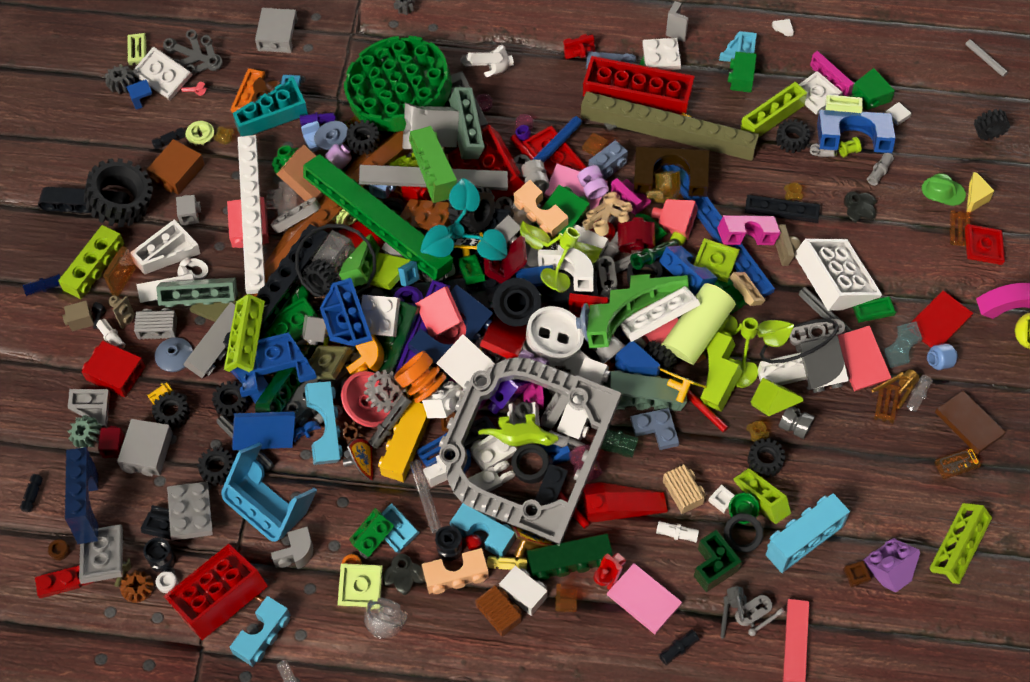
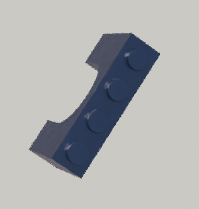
M456 285L452 289L451 294L465 323V336L475 344L481 337V330L483 328L487 329L490 323L493 322L491 319L493 312ZM420 328L408 343V348L415 354L426 351L433 359L431 366L435 367L438 366L436 363L453 344L440 343ZM440 368L439 372H444L445 374H447L442 368Z
M87 447L66 450L65 520L77 544L98 541V522L91 508L89 491L99 490V473Z

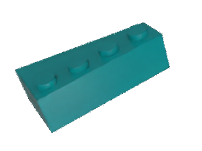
M293 76L288 79V82L283 85H277L275 90L268 94L264 93L257 101L250 102L233 113L234 121L241 137L251 136L298 119L300 115H308L306 102Z

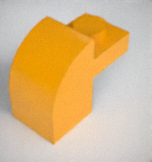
M371 334L373 341L355 346L361 357L346 367L351 375L361 371H368V368L376 372L384 362V349L375 335Z

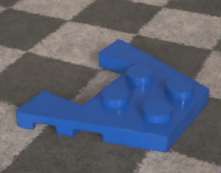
M289 332L258 340L254 369L250 372L245 371L243 374V384L240 387L242 397L259 393L257 376L296 367L299 382L317 378L314 369H312Z

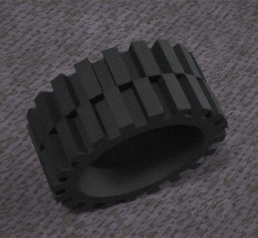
M112 158L108 159L107 164L101 161L98 167L95 165L92 168L86 181L84 203H87L86 208L88 211L92 210L91 215L94 218L99 216V222L104 223L106 220L109 221V226L118 223V227H123L124 223L127 222L128 226L133 225L134 220L139 222L141 217L145 216L149 207L153 186H151V178L147 179L148 173L146 171L141 172V166L137 164L134 167L132 166L133 162L129 160L127 163H123V159L118 158L117 162H114ZM110 185H119L128 189L133 194L135 200L129 204L113 203L105 199L100 191Z

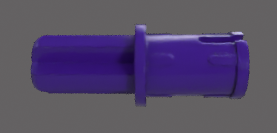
M316 112L310 115H300V124L304 126L318 121L319 124L336 121L335 113L318 114Z

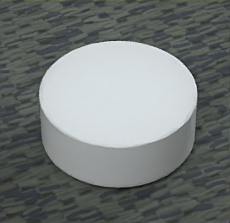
M164 571L156 578V586L163 593H168L178 584L176 576L170 571Z

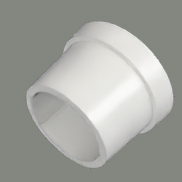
M555 306L538 309L531 315L528 321L523 349L533 353L535 358L540 356L548 359V366L560 369L566 360L576 354L584 341L581 329L576 327V316L566 309ZM539 335H549V338L546 339Z

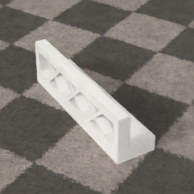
M800 353L774 358L770 360L785 359L799 355ZM802 358L785 363L770 364L764 361L759 363L758 376L760 382L763 377L779 385L807 380Z

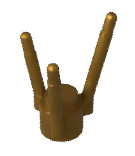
M910 369L905 373L900 372L897 376L876 386L871 392L874 393L900 380L899 385L901 389L898 393L902 394L903 391L907 390L897 405V409H900L911 391L915 388L914 385L920 380L919 375Z

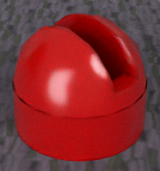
M472 534L465 537L469 551L480 548L481 538L478 535Z

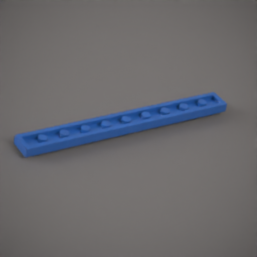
M675 165L662 166L661 168L685 200L696 202L698 207L696 216L714 241L723 244L717 229L722 216L709 198L688 196L689 177L687 173ZM742 243L741 245H728L740 249L734 265L736 271L745 272L763 297L773 293L775 288Z

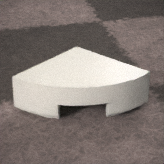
M790 19L773 21L772 26L775 31L778 30L784 33L785 36H793L794 31Z

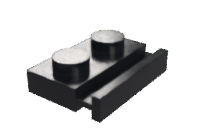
M152 505L151 511L148 512L141 526V532L171 540L169 509Z

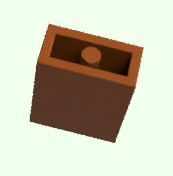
M173 139L147 168V172L152 183L159 184L168 192H174L179 195L203 168L205 163L202 154Z

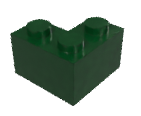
M717 530L700 540L698 551L706 561L696 567L694 578L707 593L738 572L742 561Z

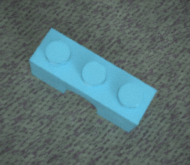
M462 503L450 521V526L457 528L464 538L478 530L487 532L489 536L485 541V550L498 557H505L515 541V533L512 527L507 524L502 525L496 522L494 517L484 515Z
M269 596L265 598L255 612L258 620L264 623L262 631L258 634L250 635L242 630L229 647L235 656L252 667L256 662L259 663L263 659L266 648L276 641L277 633L281 628H285L290 620L288 608Z

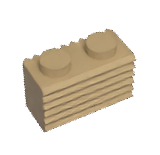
M686 465L679 466L663 476V483L681 514L703 505L704 497L706 496L702 486H697L694 481L696 480L694 472L691 469L688 470Z

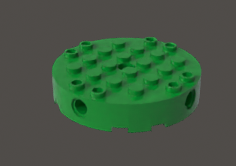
M399 36L389 37L365 48L359 53L360 57L348 67L346 81H344L345 95L356 118L359 121L364 120V123L367 120L370 121V124L373 122L377 126L378 131L384 132L404 131L406 127L404 119L405 103L419 107H443L449 98L452 88L451 74L442 51L432 42H426L423 38L409 36L408 38H400Z

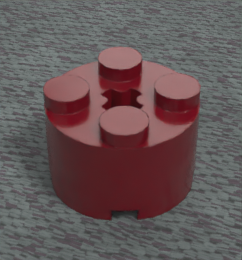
M635 217L629 222H618L619 251L631 254V250L642 252L645 248L655 247L654 222L644 221L642 217Z

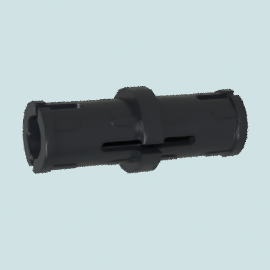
M691 629L680 639L672 641V645L659 653L658 656L663 664L667 666L679 655L683 656L686 650L700 639Z

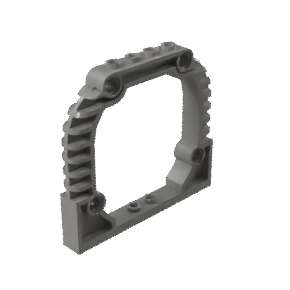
M520 357L506 359L491 366L487 372L482 370L476 371L470 381H466L463 388L464 396L462 400L459 399L455 406L457 412L454 418L451 417L448 422V433L441 438L439 447H441L439 456L446 465L447 479L452 491L465 505L555 544H560L564 539L621 400L622 393L532 359ZM480 378L487 379V383L484 386L477 385V381ZM513 379L525 380L568 397L569 405L572 409L577 411L583 410L590 421L591 427L597 429L589 451L585 450L581 461L584 464L582 469L578 468L574 476L576 483L568 502L560 499L551 504L541 506L539 502L531 499L520 505L478 488L464 474L463 470L467 462V452L463 444L482 400L492 397L498 390L501 382ZM576 395H582L584 400L581 403H575L573 398ZM449 451L455 452V457L452 460H446L445 458ZM528 507H537V513L534 516L527 515Z

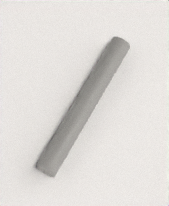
M971 39L966 42V46L1002 77L1008 74L1007 70Z

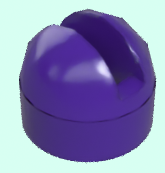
M521 125L515 131L517 137L522 141L531 136V131L527 125Z

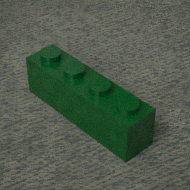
M608 534L527 550V559L532 579L545 581L552 576L564 577L571 572L578 571L583 573L589 571L590 568H599L603 557L607 553L612 557L613 553Z

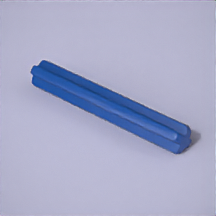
M574 116L532 160H541L544 163L581 125L582 120Z

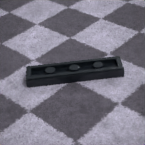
M747 195L744 213L818 223L820 204Z

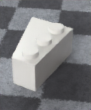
M174 219L135 248L130 254L133 263L144 274H148L180 262L186 257L191 258L199 255L200 250L196 241Z

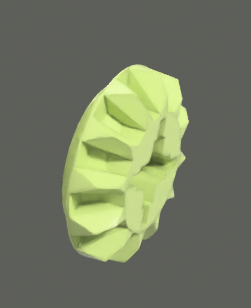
M206 121L194 122L188 126L186 138L189 143H194L195 146L198 144L204 146V143H210L211 138H214L213 126ZM199 130L202 132V137L198 135Z
M344 209L339 211V215L336 216V224H344L346 226L355 223L357 220Z

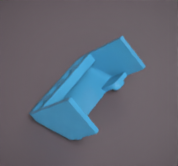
M259 442L238 451L221 495L224 502L267 539L276 542L282 539L306 515L317 489L312 488L295 496L289 504L262 482L264 468L256 461L262 444Z

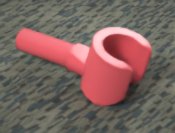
M198 82L196 87H183L181 91L195 92L202 96L207 88L204 87L205 83Z

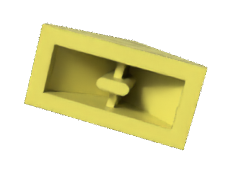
M973 172L969 182L966 211L968 213L989 202L994 193V190L975 172Z

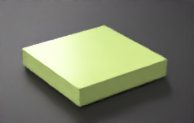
M341 564L338 606L380 608L383 566Z

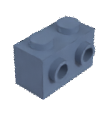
M615 140L589 159V166H598L603 175L602 179L606 180L627 164L628 151Z

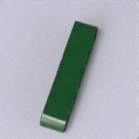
M313 344L297 345L308 361L317 348ZM296 367L280 370L276 373L255 404L256 413L282 412L301 384Z

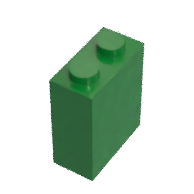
M558 185L541 208V210H548L556 204L568 216V225L559 232L563 234L566 228H574L576 224L580 225L586 216V212L590 210V203L585 197L574 194L569 187Z

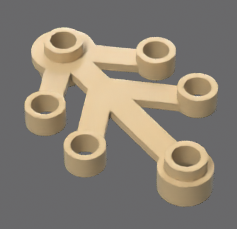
M617 192L605 194L602 204L586 212L587 219L582 222L585 230L594 228L598 236H604L609 233L608 222L611 215L617 217L620 223L627 222L630 219L628 213L633 210L630 202L622 201ZM613 207H620L622 211L615 209Z

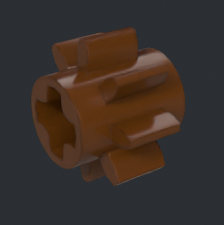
M345 421L346 427L340 428V431L343 432L340 439L345 438L347 444L351 440L358 439V436H364L363 433H360L363 425L357 426L355 421L352 424ZM349 428L351 430L355 429L356 432L354 433V437L352 434H347Z

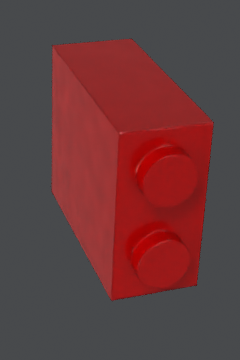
M102 341L94 349L89 361L85 362L81 372L87 381L122 397H126L146 366L141 357Z

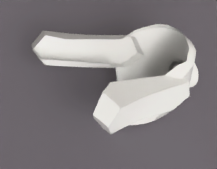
M499 45L491 52H469L467 55H462L460 60L465 67L489 65L490 70L484 72L485 77L502 74L509 66L514 65L512 55L508 56L503 45Z

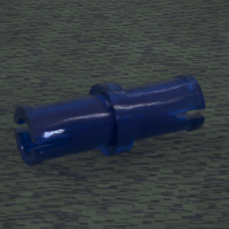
M58 274L45 279L42 277L38 281L23 284L24 292L28 296L41 291L44 293L48 289L61 286L58 282L61 276Z

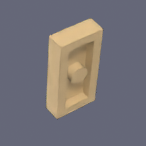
M733 272L729 277L733 282V286L739 290L744 301L750 306L762 305L766 301L745 272Z

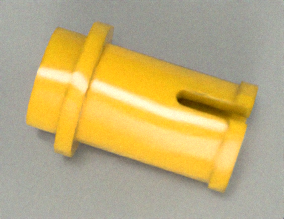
M167 382L165 384L161 383L162 386L147 395L153 405H155V399L160 400L159 395L164 397L165 392H168L169 395H171V391L173 392Z

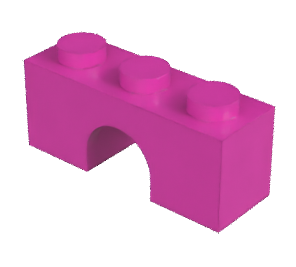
M723 215L717 228L723 245H741L745 234L752 236L757 245H774L781 233L774 216Z

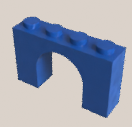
M819 110L817 121L819 149L838 150L840 133L855 130L871 137L874 152H893L895 133L891 113H854Z

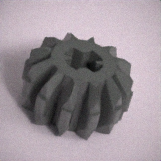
M120 64L119 67L114 66L113 69H108V73L105 74V83L113 93L116 91L118 94L122 91L127 93L126 86L135 83V75L128 66L123 67Z

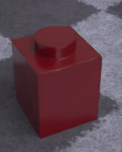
M116 426L101 428L98 451L102 458L119 457L125 439L121 428Z

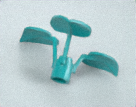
M461 178L451 189L449 201L454 209L463 210V212L454 221V224L447 228L444 225L432 227L422 241L421 253L435 257H446L450 255L454 248L453 240L462 237L481 240L477 244V251L485 259L498 261L506 258V239L500 231L495 229L487 230L484 232L483 237L464 234L465 230L460 221L466 214V210L475 211L478 208L480 196L473 183L465 178Z

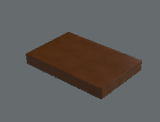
M964 391L938 407L935 411L977 455L1006 433Z

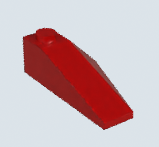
M603 482L586 484L582 492L586 517L589 523L668 512L664 492Z

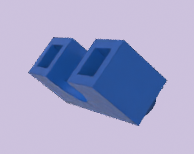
M667 246L659 262L674 276L688 275L689 289L692 293L696 295L705 283L715 284L718 278L706 267L692 265L690 262L693 255L684 247Z

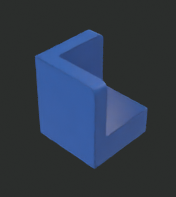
M145 79L126 86L135 109L142 108L140 98L152 94L147 80Z

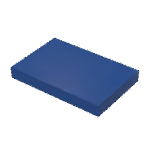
M234 413L232 449L242 450L259 442L262 444L261 449L292 448L295 413Z

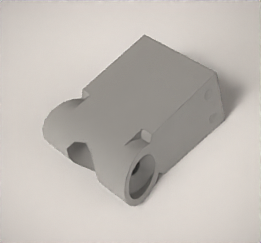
M405 103L404 119L406 127L403 132V149H412L409 142L410 131L431 126L433 131L437 133L441 147H457L458 110L453 107H419Z

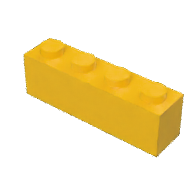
M412 400V403H410L401 416L400 421L395 424L393 429L394 435L386 444V454L381 456L378 467H380L382 476L400 482L405 481L416 450H418L431 419L427 417L423 403H415Z

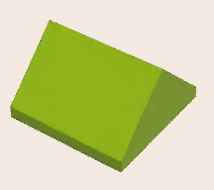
M763 377L751 400V405L767 416H771L803 402V398Z

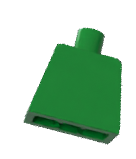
M873 68L854 83L852 96L850 97L862 98V106L866 110H870L891 102L895 90Z

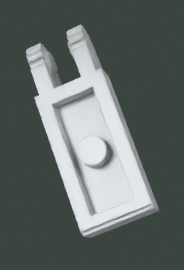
M505 460L468 478V480L478 488L490 492L513 479L515 473L511 470L500 477L497 473L507 469L510 465Z

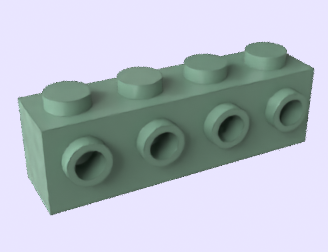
M455 87L449 102L450 107L459 111L457 141L461 159L478 160L481 153L484 152V142L472 88Z
M236 278L160 282L156 287L158 306L165 305V307H174L176 304L192 306L195 303L209 305L214 302L225 304L235 301L238 296Z

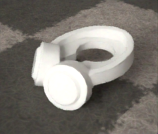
M186 257L180 262L177 271L178 276L193 274L186 266H199L202 269V273L200 275L193 274L194 280H202L208 274V266L199 259Z

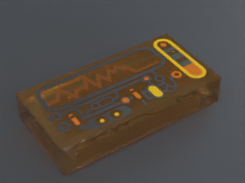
M971 448L936 459L934 462L943 480L980 468L981 466L980 461Z

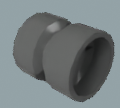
M791 406L784 412L778 427L788 432L792 430L794 435L804 439L813 424L815 416L806 412L800 413V409Z

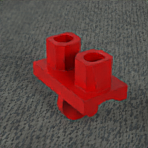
M587 34L580 35L579 38L573 40L570 38L564 39L563 47L566 59L580 56L582 59L586 57L588 52H596L593 34L589 36Z
M607 553L594 573V581L598 585L607 586V589L610 590L621 573L622 566L626 562L625 558L619 553L614 554L612 557Z

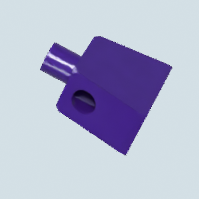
M519 379L501 382L496 393L489 398L492 402L488 405V409L492 413L497 414L500 409L509 407V404L514 403L531 382Z

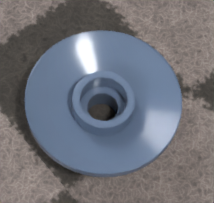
M340 121L325 123L316 131L314 142L320 149L329 150L334 144L341 145L345 142L348 128Z
M584 303L580 317H576V327L581 329L584 338L588 342L589 305Z
M169 338L157 347L155 361L162 370L167 372L183 370L186 368L183 364L193 352L192 346L185 339Z

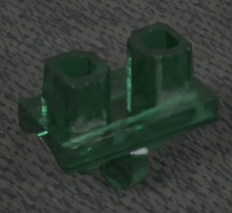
M608 430L600 449L633 458L638 438L623 434V431L620 430L618 432Z

